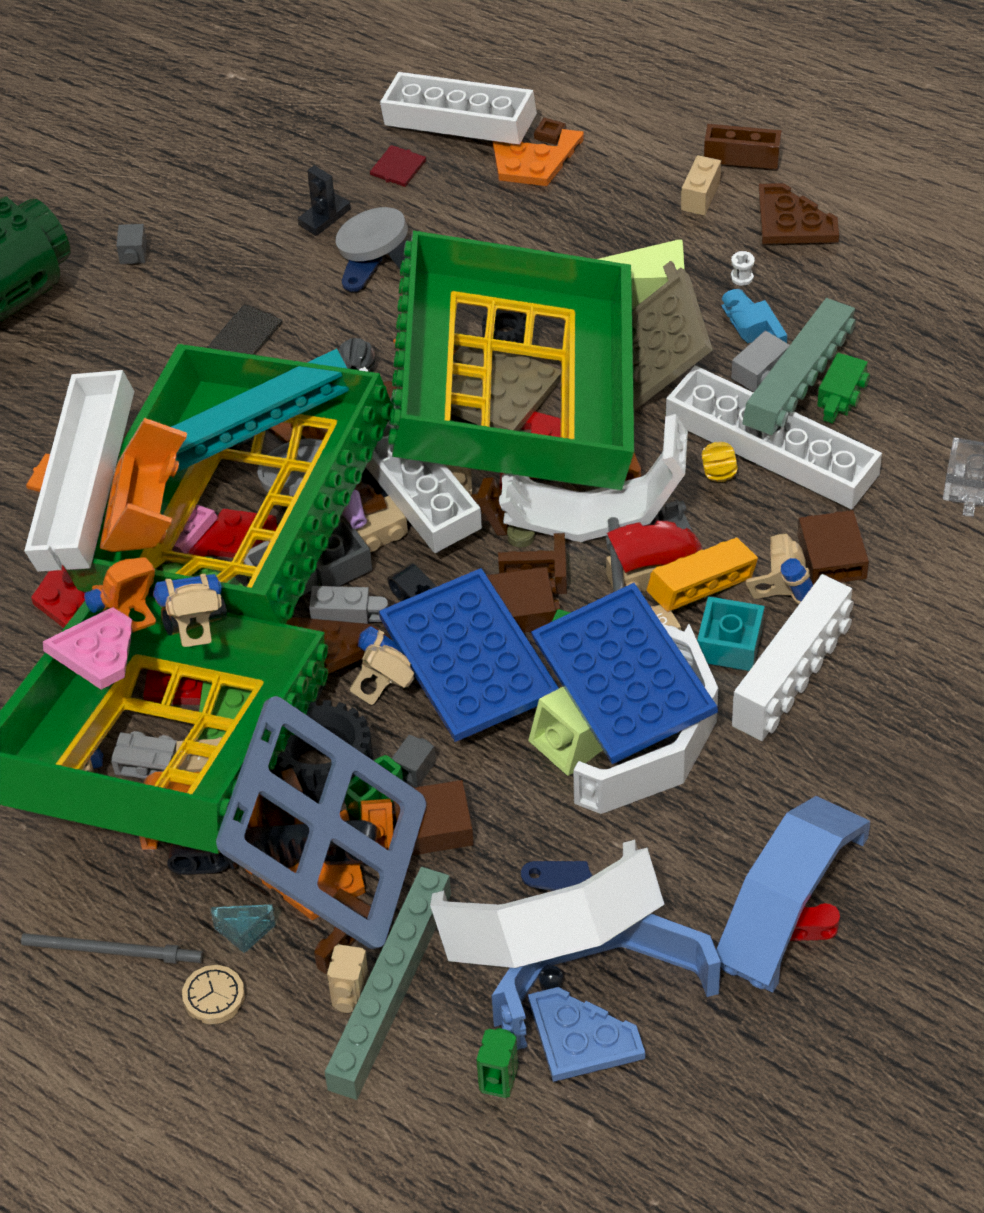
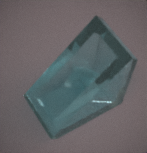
M273 904L211 907L214 929L243 953L248 951L275 927L276 920Z

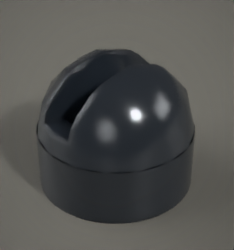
M553 965L544 967L539 974L540 988L543 991L556 987L562 989L564 985L562 971Z

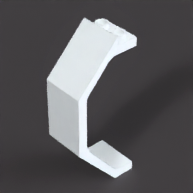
M676 414L666 416L663 452L646 475L625 481L622 490L601 487L587 492H576L537 483L527 476L502 474L503 485L499 502L502 510L505 511L504 524L553 536L554 533H565V539L577 542L606 536L608 532L607 520L611 517L618 518L619 528L641 522L642 526L650 524L685 475L688 431Z
M662 624L717 705L718 686L690 624H688L685 632L674 626ZM717 713L683 729L674 743L610 769H599L578 761L574 768V804L603 814L683 784L717 722Z
M635 840L623 843V857L574 886L500 905L448 902L445 892L440 891L432 894L430 903L448 961L517 968L601 946L664 905L648 848L638 850Z

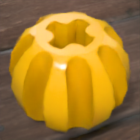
M714 442L703 449L701 456L705 475L709 480L725 482L736 475L738 470L734 448L730 444Z

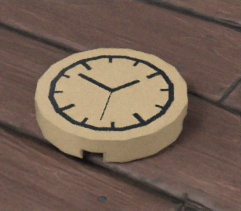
M221 965L204 966L194 971L184 984L182 989L184 1007L189 1016L202 1020V1023L209 1025L223 1023L233 1018L238 1013L241 1004L243 1005L244 1003L243 982L238 973L229 967Z

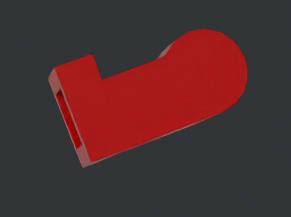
M827 903L816 907H804L790 941L827 940L835 937L839 927V910Z

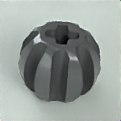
M350 338L343 342L338 349L348 369L359 370L365 367L369 372L372 370L376 360L374 349L369 342L360 338Z

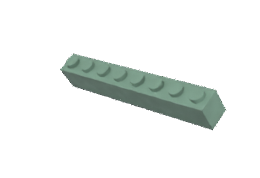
M828 298L823 301L746 402L743 425L769 435H773L779 426H784L788 413L795 411L798 400L804 399L808 386L814 385L818 373H823L828 359L832 360L837 347H842L847 333L851 334L856 324V319H853L854 307Z
M424 867L420 868L325 1070L328 1091L355 1100L358 1099L437 927L430 906L432 894L444 891L447 901L450 899L449 875Z

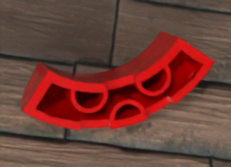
M656 521L655 525L642 526L641 522L607 532L613 550L625 573L644 566L667 565L679 558H685L703 550L698 537L690 529L679 528L674 522Z

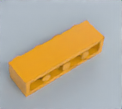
M736 537L726 542H720L718 545L708 549L700 550L685 558H679L667 565L656 567L650 574L646 591L669 612L752 578L758 557Z

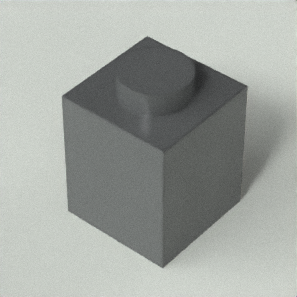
M144 224L118 225L116 247L120 264L145 263L147 239Z
M410 734L391 758L401 766L404 782L414 787H419L436 763L434 745L426 739L416 738Z

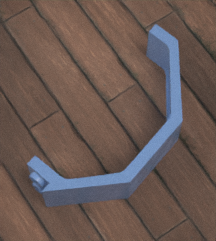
M818 796L811 798L786 813L747 874L716 949L721 962L720 967L726 973L738 975L748 980L756 988L774 992L779 984L780 964L805 904L840 848L850 841L861 846L865 844L869 835L870 821Z
M650 913L601 946L517 968H509L492 994L494 1027L502 1025V1029H506L514 1034L517 1038V1050L527 1047L524 1037L526 1035V1027L523 1021L526 1018L521 1003L539 978L541 970L546 966L624 947L695 972L700 978L706 996L709 997L719 994L721 962L710 935Z

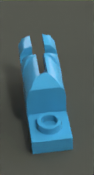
M740 289L730 290L723 295L722 301L724 304L721 306L727 317L730 318L732 325L735 326L740 336L747 343H752L764 331L787 343V334L766 300L753 303L743 290Z

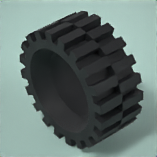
M324 700L321 706H316V701L310 702L306 714L308 717L374 761L370 728L367 726V720L364 716L359 717L358 710L352 707L347 711L346 704L341 702L336 707L332 706V701ZM295 734L290 735L284 752L279 753L276 765L271 770V773L282 779L281 772L293 768L303 794L312 800H317L319 804L332 762L315 765L298 762L297 759L303 753L315 747Z

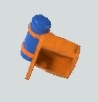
M146 557L126 559L112 565L106 572L103 585H95L91 591L85 593V603L91 612H98L114 607L129 617L130 609L134 608L135 611L143 613L145 619L141 622L132 620V632L155 625L156 619L145 603L149 588L154 581L155 569Z

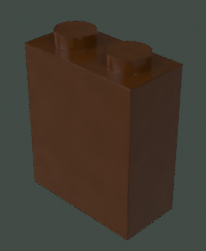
M853 510L809 515L799 518L797 536L806 560V568L809 569V578L813 585L822 574L840 583L867 579L869 560Z
M547 567L486 575L523 633L531 632L552 622L557 610L560 609L559 600H553V595L556 594V585L554 578H549Z
M463 780L414 788L425 798L426 808L411 856L474 845L472 824ZM393 801L392 818L397 823L400 806Z

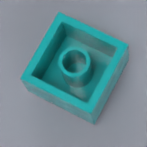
M708 596L697 639L707 664L750 671L755 664L763 630L765 606Z

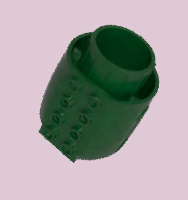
M7 196L0 198V322L17 313L58 284L60 281L59 264L67 260L71 253L68 237L59 220L38 199H29L17 206Z

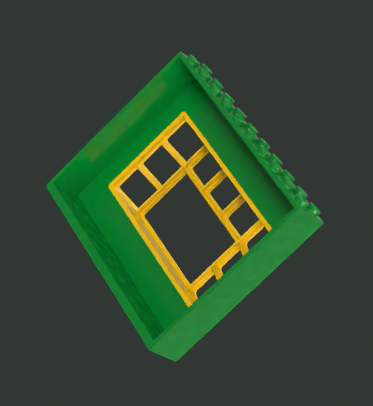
M413 230L411 241L406 240L404 256L407 258L401 261L400 276L404 277L400 278L398 294H402V296H399L397 312L402 313L398 314L396 330H400V333L397 332L395 349H399V351H395L393 367L398 369L394 370L392 386L397 387V389H393L391 402L395 409H392L389 425H393L394 428H390L388 445H393L392 457L622 490L634 454L631 264ZM458 303L486 307L488 309L484 338L454 333ZM497 309L526 314L523 343L493 339ZM536 315L563 319L565 321L562 349L532 345ZM454 345L483 349V367L454 363ZM492 351L561 361L560 437L490 427ZM452 374L481 378L482 397L451 392ZM451 404L480 408L481 425L450 421Z
M178 344L124 438L117 463L144 418L172 427L299 366L341 372L342 376L329 382V384L346 386L349 391L284 421V423L293 424L286 458L261 454L265 431L254 435L251 453L225 449L177 472L174 477L169 476L165 483L160 514L172 518V522L167 529L163 543L157 544L155 548L109 552L100 549L109 502L108 496L91 568L66 570L79 591H91L93 586L103 585L107 570L115 563L126 559L146 557L154 569L166 561L186 564L176 573L155 570L154 581L147 595L149 597H154L153 592L157 582L165 581V579L191 578V575L200 568L222 571L216 577L221 582V596L224 599L228 613L286 624L288 619L292 617L294 607L299 597L303 595L311 574L316 570L317 562L322 552L327 548L328 540L334 528L338 526L340 516L345 506H348L356 485L360 483L362 473L367 463L371 461L373 451L378 441L382 439L388 421L391 420L394 405L390 400L380 373ZM304 426L328 429L312 462L296 460ZM221 459L281 468L232 562L172 551ZM292 471L306 473L294 497L280 495ZM274 505L288 507L276 531L262 529ZM257 539L270 541L257 567L243 564L249 550ZM236 575L252 577L247 587L227 583Z
M146 596L145 603L155 617L156 623L155 625L132 632L125 678L108 687L99 689L47 653H44L0 710V805L218 854L220 851L216 845L217 835L231 800L264 702L271 697L278 696L306 715L310 702L316 700L318 689L321 685L324 686L327 681L328 669L324 668V661L327 657L328 645L324 644V632L227 612V619L225 621L209 625L211 633L210 643L183 647L180 633L170 636L165 631L161 619L162 607L157 604L154 597ZM84 601L61 632L104 611L91 612ZM134 608L130 609L129 618L133 621L141 622L145 619L143 613L135 611ZM203 627L186 631L190 638L198 639L203 634ZM141 669L172 674L161 704L131 698ZM182 677L212 683L202 712L171 706ZM224 685L252 691L235 719L212 715L221 687ZM124 710L195 724L154 786L82 770ZM283 726L281 727L268 765L269 770L274 769L279 753L285 751L290 735H294V733ZM206 727L226 731L217 746L196 742ZM266 728L261 740L268 743L271 732ZM188 754L209 758L200 773L179 769ZM171 781L191 785L187 793L166 789ZM237 807L233 820L240 823L244 811Z

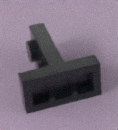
M313 165L307 170L311 208L298 217V225L313 235L318 236L350 211L351 205L349 201L334 193L332 176Z

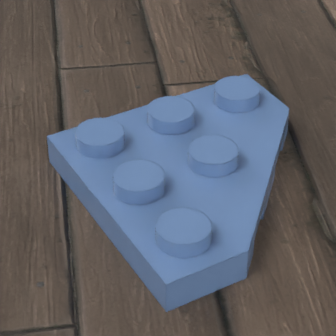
M559 987L528 994L529 1005L553 1082L645 1059V1050L636 1025L626 1020L622 1022L608 1015V1011L588 1001L583 1003L571 997L569 992Z

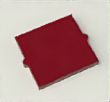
M390 145L370 170V175L383 179L386 183L392 182L406 187L426 162V157L413 153L410 149L405 150Z

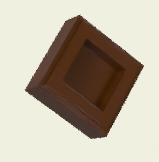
M543 117L534 132V139L557 145L562 129H566V123Z

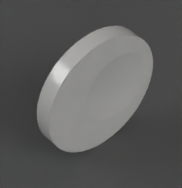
M390 207L370 209L352 217L339 229L336 235V245L340 254L348 260H372L395 249L406 237L408 225L404 215L397 209Z
M300 439L296 460L312 462L322 440ZM290 442L275 448L267 455L286 458ZM259 465L258 477L265 491L269 492L281 468ZM292 471L280 495L294 496L306 473Z

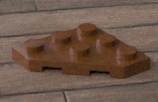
M784 183L759 184L762 244L839 242L838 217L830 212L828 214L818 209L816 203L803 195L801 197L791 192V187Z
M291 617L286 623L287 625L324 632V644L328 645L324 668L328 669V674L362 659L365 652L358 647V639L361 632L370 626L379 630L372 624Z

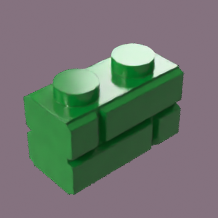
M506 1029L485 1030L481 1042L482 1046L476 1059L479 1091L502 1098L510 1097L513 1081L518 1071L517 1038Z

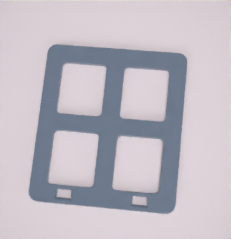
M274 696L264 702L231 800L217 835L216 845L218 850L232 861L366 947L377 949L385 944L425 812L426 801L423 795L282 698ZM282 726L331 759V768L319 804L269 771L268 765ZM265 728L271 732L268 743L261 740ZM352 773L400 806V814L388 850L343 821L340 817V810ZM258 794H261L309 827V835L296 873L249 844L244 838ZM237 807L244 811L240 823L233 820ZM330 841L376 870L380 875L367 919L320 890L317 885Z

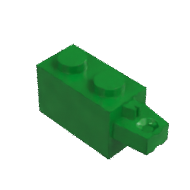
M842 353L836 354L818 391L817 407L824 408L823 421L834 423L839 413L847 416L852 406H857L861 395L860 390L867 387L870 373H867L868 361Z

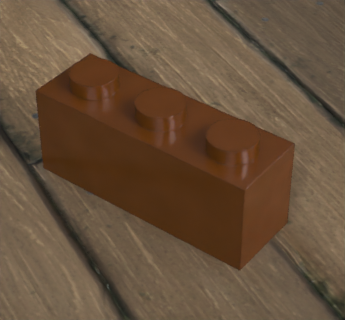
M707 124L704 140V157L721 160V164L778 169L782 130Z

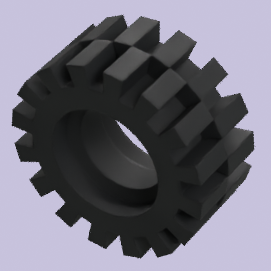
M497 309L493 339L523 343L526 314ZM487 315L483 316L482 321L483 338L485 337ZM503 327H509L513 329L507 332L498 331V329Z

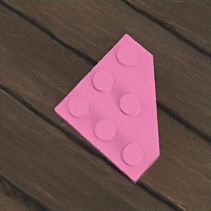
M112 607L43 641V651L99 689H103L125 678L132 634V619Z

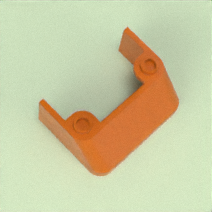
M146 418L143 419L115 468L100 549L109 552L151 549L155 548L157 544L163 543L167 529L172 522V518L160 514L165 483L169 476L174 477L177 472L179 461L175 460L176 453L187 437L186 432Z

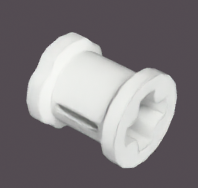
M746 251L736 252L731 259V264L734 267V270L731 272L732 282L740 286L748 285L753 281L754 277L751 270L754 265V256Z

